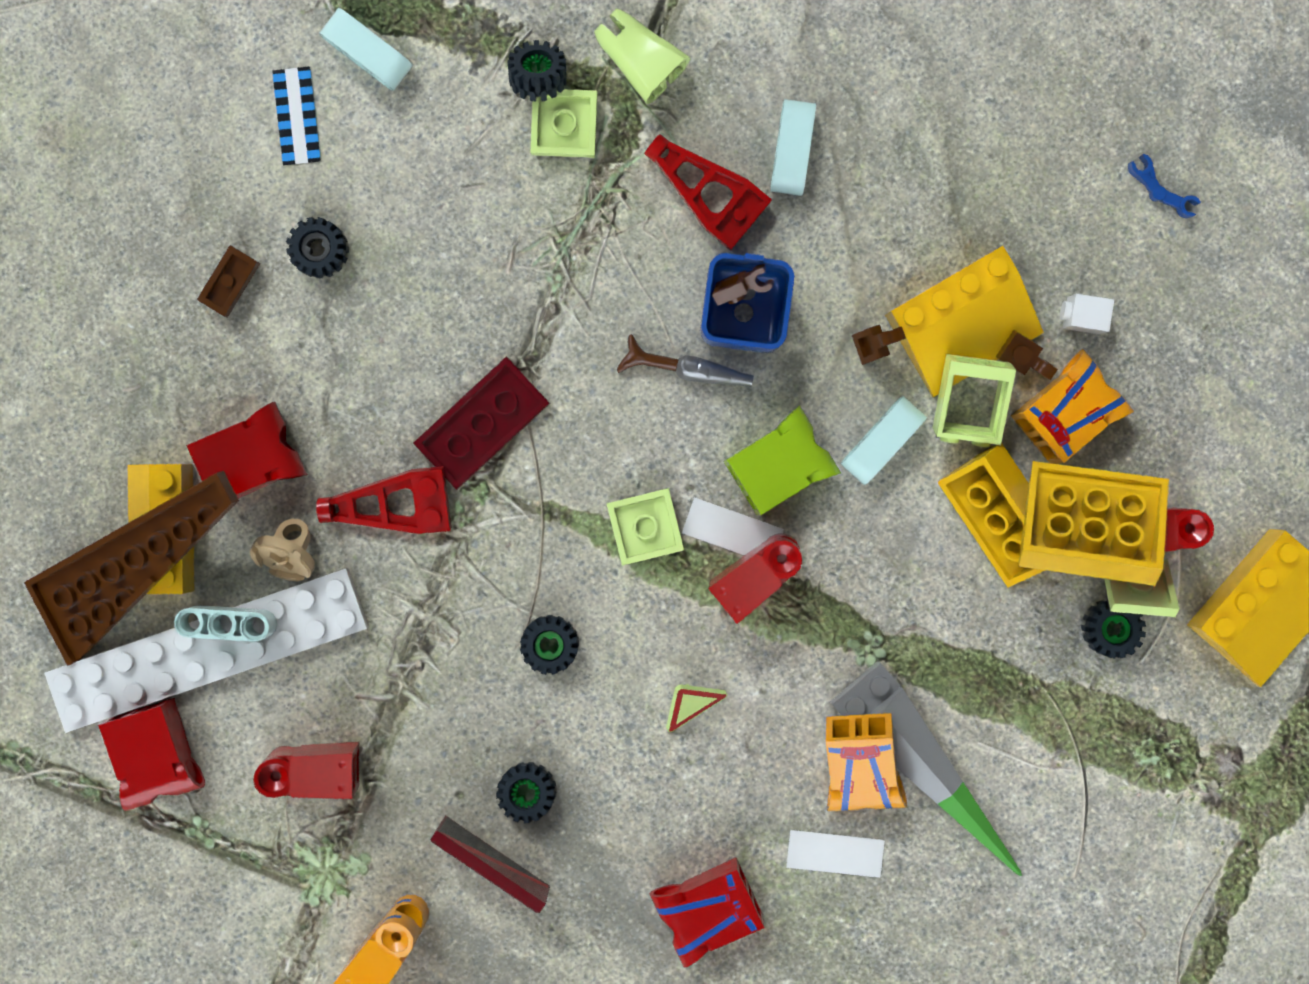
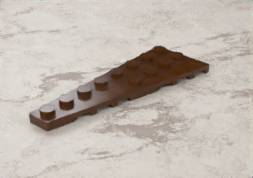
M224 471L215 473L24 582L67 666L80 661L239 502Z

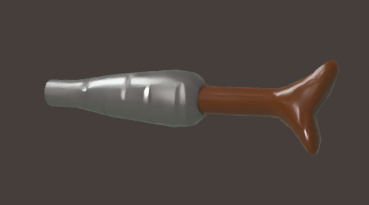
M632 334L629 335L627 341L629 352L617 367V372L621 373L633 366L646 365L675 371L679 378L687 381L752 387L754 375L741 373L696 356L684 355L679 359L646 353L640 348Z

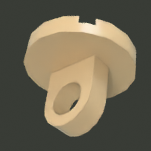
M300 519L284 521L277 528L274 536L258 537L250 549V556L256 565L261 568L263 564L270 568L268 572L271 575L284 580L302 581L305 576L309 578L315 568L314 559L306 551L311 539L310 531L307 524ZM292 531L301 532L297 539H286V536Z

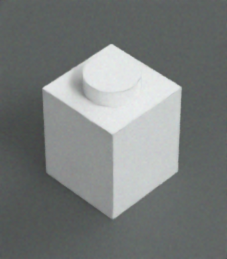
M1074 294L1067 297V301L1062 303L1060 310V320H1064L1062 329L1099 335L1109 332L1114 299L1083 294Z

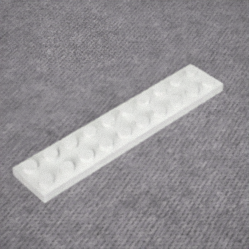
M349 568L233 607L264 609L274 614L277 620L276 631L263 640L250 642L188 638L180 635L175 628L77 661L69 666L65 665L45 672L44 674L65 733L369 628ZM223 615L220 620L221 627L229 632L232 628V621L228 616ZM255 617L252 623L253 628L257 633L262 634L265 624L262 619ZM199 619L189 623L196 630L200 624Z

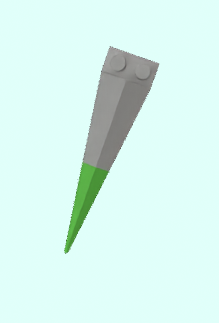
M879 661L874 663L830 701L842 716L891 713L896 768L1012 871L1022 876L1021 870L903 688Z

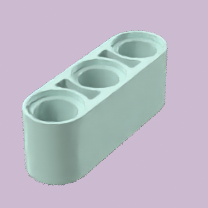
M341 8L335 11L319 32L320 36L392 91L396 89L413 66L401 53Z
M788 99L783 101L771 180V192L803 195L816 112L815 103Z
M901 396L842 460L841 465L863 485H866L916 432L927 417L907 398Z
M199 605L181 610L175 617L174 625L180 635L188 638L255 642L271 636L276 631L277 620L274 614L264 609ZM191 613L199 618L200 624L197 630L193 629L188 623ZM223 615L228 616L232 621V628L229 632L221 627L220 620ZM255 617L262 619L265 624L262 634L257 633L253 628L252 623Z

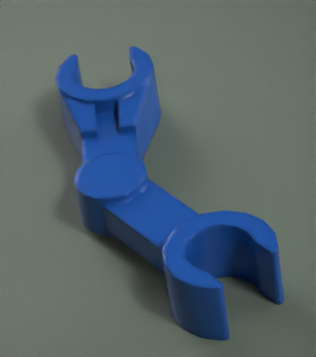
M1143 154L1139 157L1144 164L1143 171L1137 169L1134 161L1128 164L1129 173L1145 185L1152 201H1159L1176 208L1178 215L1182 218H1191L1196 215L1185 209V203L1189 202L1196 206L1201 203L1199 198L1193 195L1183 198L1162 187L1156 179L1153 162L1148 155Z

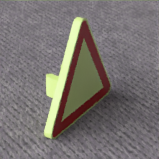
M689 684L676 686L666 725L668 732H673L727 697L726 691L690 686Z

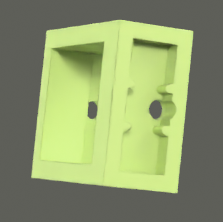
M946 354L932 427L936 436L940 437L941 441L947 443H959V440L972 441L971 443L978 447L988 448L991 447V444L1001 445L1016 374L1014 366L1010 362ZM954 375L998 380L989 428L946 422Z

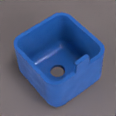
M722 253L714 257L707 273L700 325L702 339L707 344L716 347L761 353H771L777 350L787 337L794 285V271L792 267L781 260L764 258V255L749 253L745 255ZM759 264L766 265L765 273L758 275L757 278L761 282L773 279L774 284L769 291L763 293L756 291L755 296L750 300L742 299L734 304L726 302L719 306L717 305L712 296L716 282L744 270L749 272ZM739 304H748L752 308L753 316L749 321L740 322L736 319L734 310Z

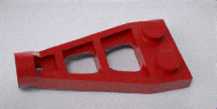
M661 134L653 140L644 153L660 167L704 229L730 251L772 201L770 197L748 179L670 142ZM666 149L669 150L666 157H660ZM684 162L691 163L704 173V177L695 188H689L677 175L678 168ZM710 182H718L730 188L733 193L732 199L719 213L710 211L701 197L703 188Z
M444 466L411 469L333 497L318 498L316 503L317 517L320 523L343 522L416 534L446 532L452 528ZM403 488L410 489L413 492L415 514L404 516L392 513L388 507V495ZM370 495L378 496L380 514L362 515L358 513L356 500ZM335 504L339 507L338 513H336Z

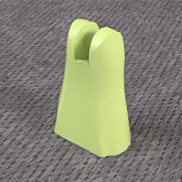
M616 8L610 14V18L621 32L615 36L606 26L600 24L594 31V34L602 49L619 67L645 103H653L667 88L666 80L671 84L683 73L689 64L690 57L670 42L656 35L630 14Z

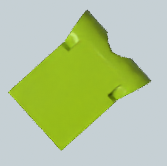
M800 405L775 430L723 461L756 515L766 513L813 482L841 474L830 453L815 443L813 426Z

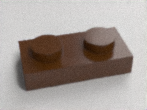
M230 245L197 300L228 318L261 263Z

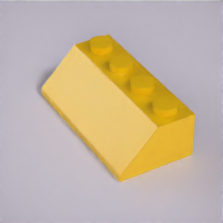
M1002 442L1001 445L996 444L976 455L937 482L1007 587L1046 571L1018 566L1029 483Z
M193 464L128 465V523L193 487ZM194 547L147 594H185L193 592Z

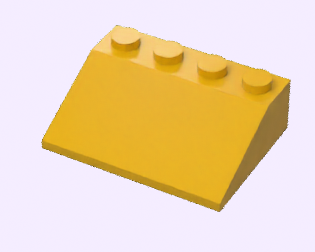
M1004 246L992 251L885 315L892 329L902 326L906 339L900 342L932 397L939 394L946 354L996 361L998 360L996 355L1013 330L1030 340L1044 333L1020 273ZM954 375L952 386L968 376Z
M1033 461L1018 566L1155 586L1163 571L1169 479Z
M1269 529L1187 624L1188 627L1258 687L1263 686L1309 632V550L1286 530Z

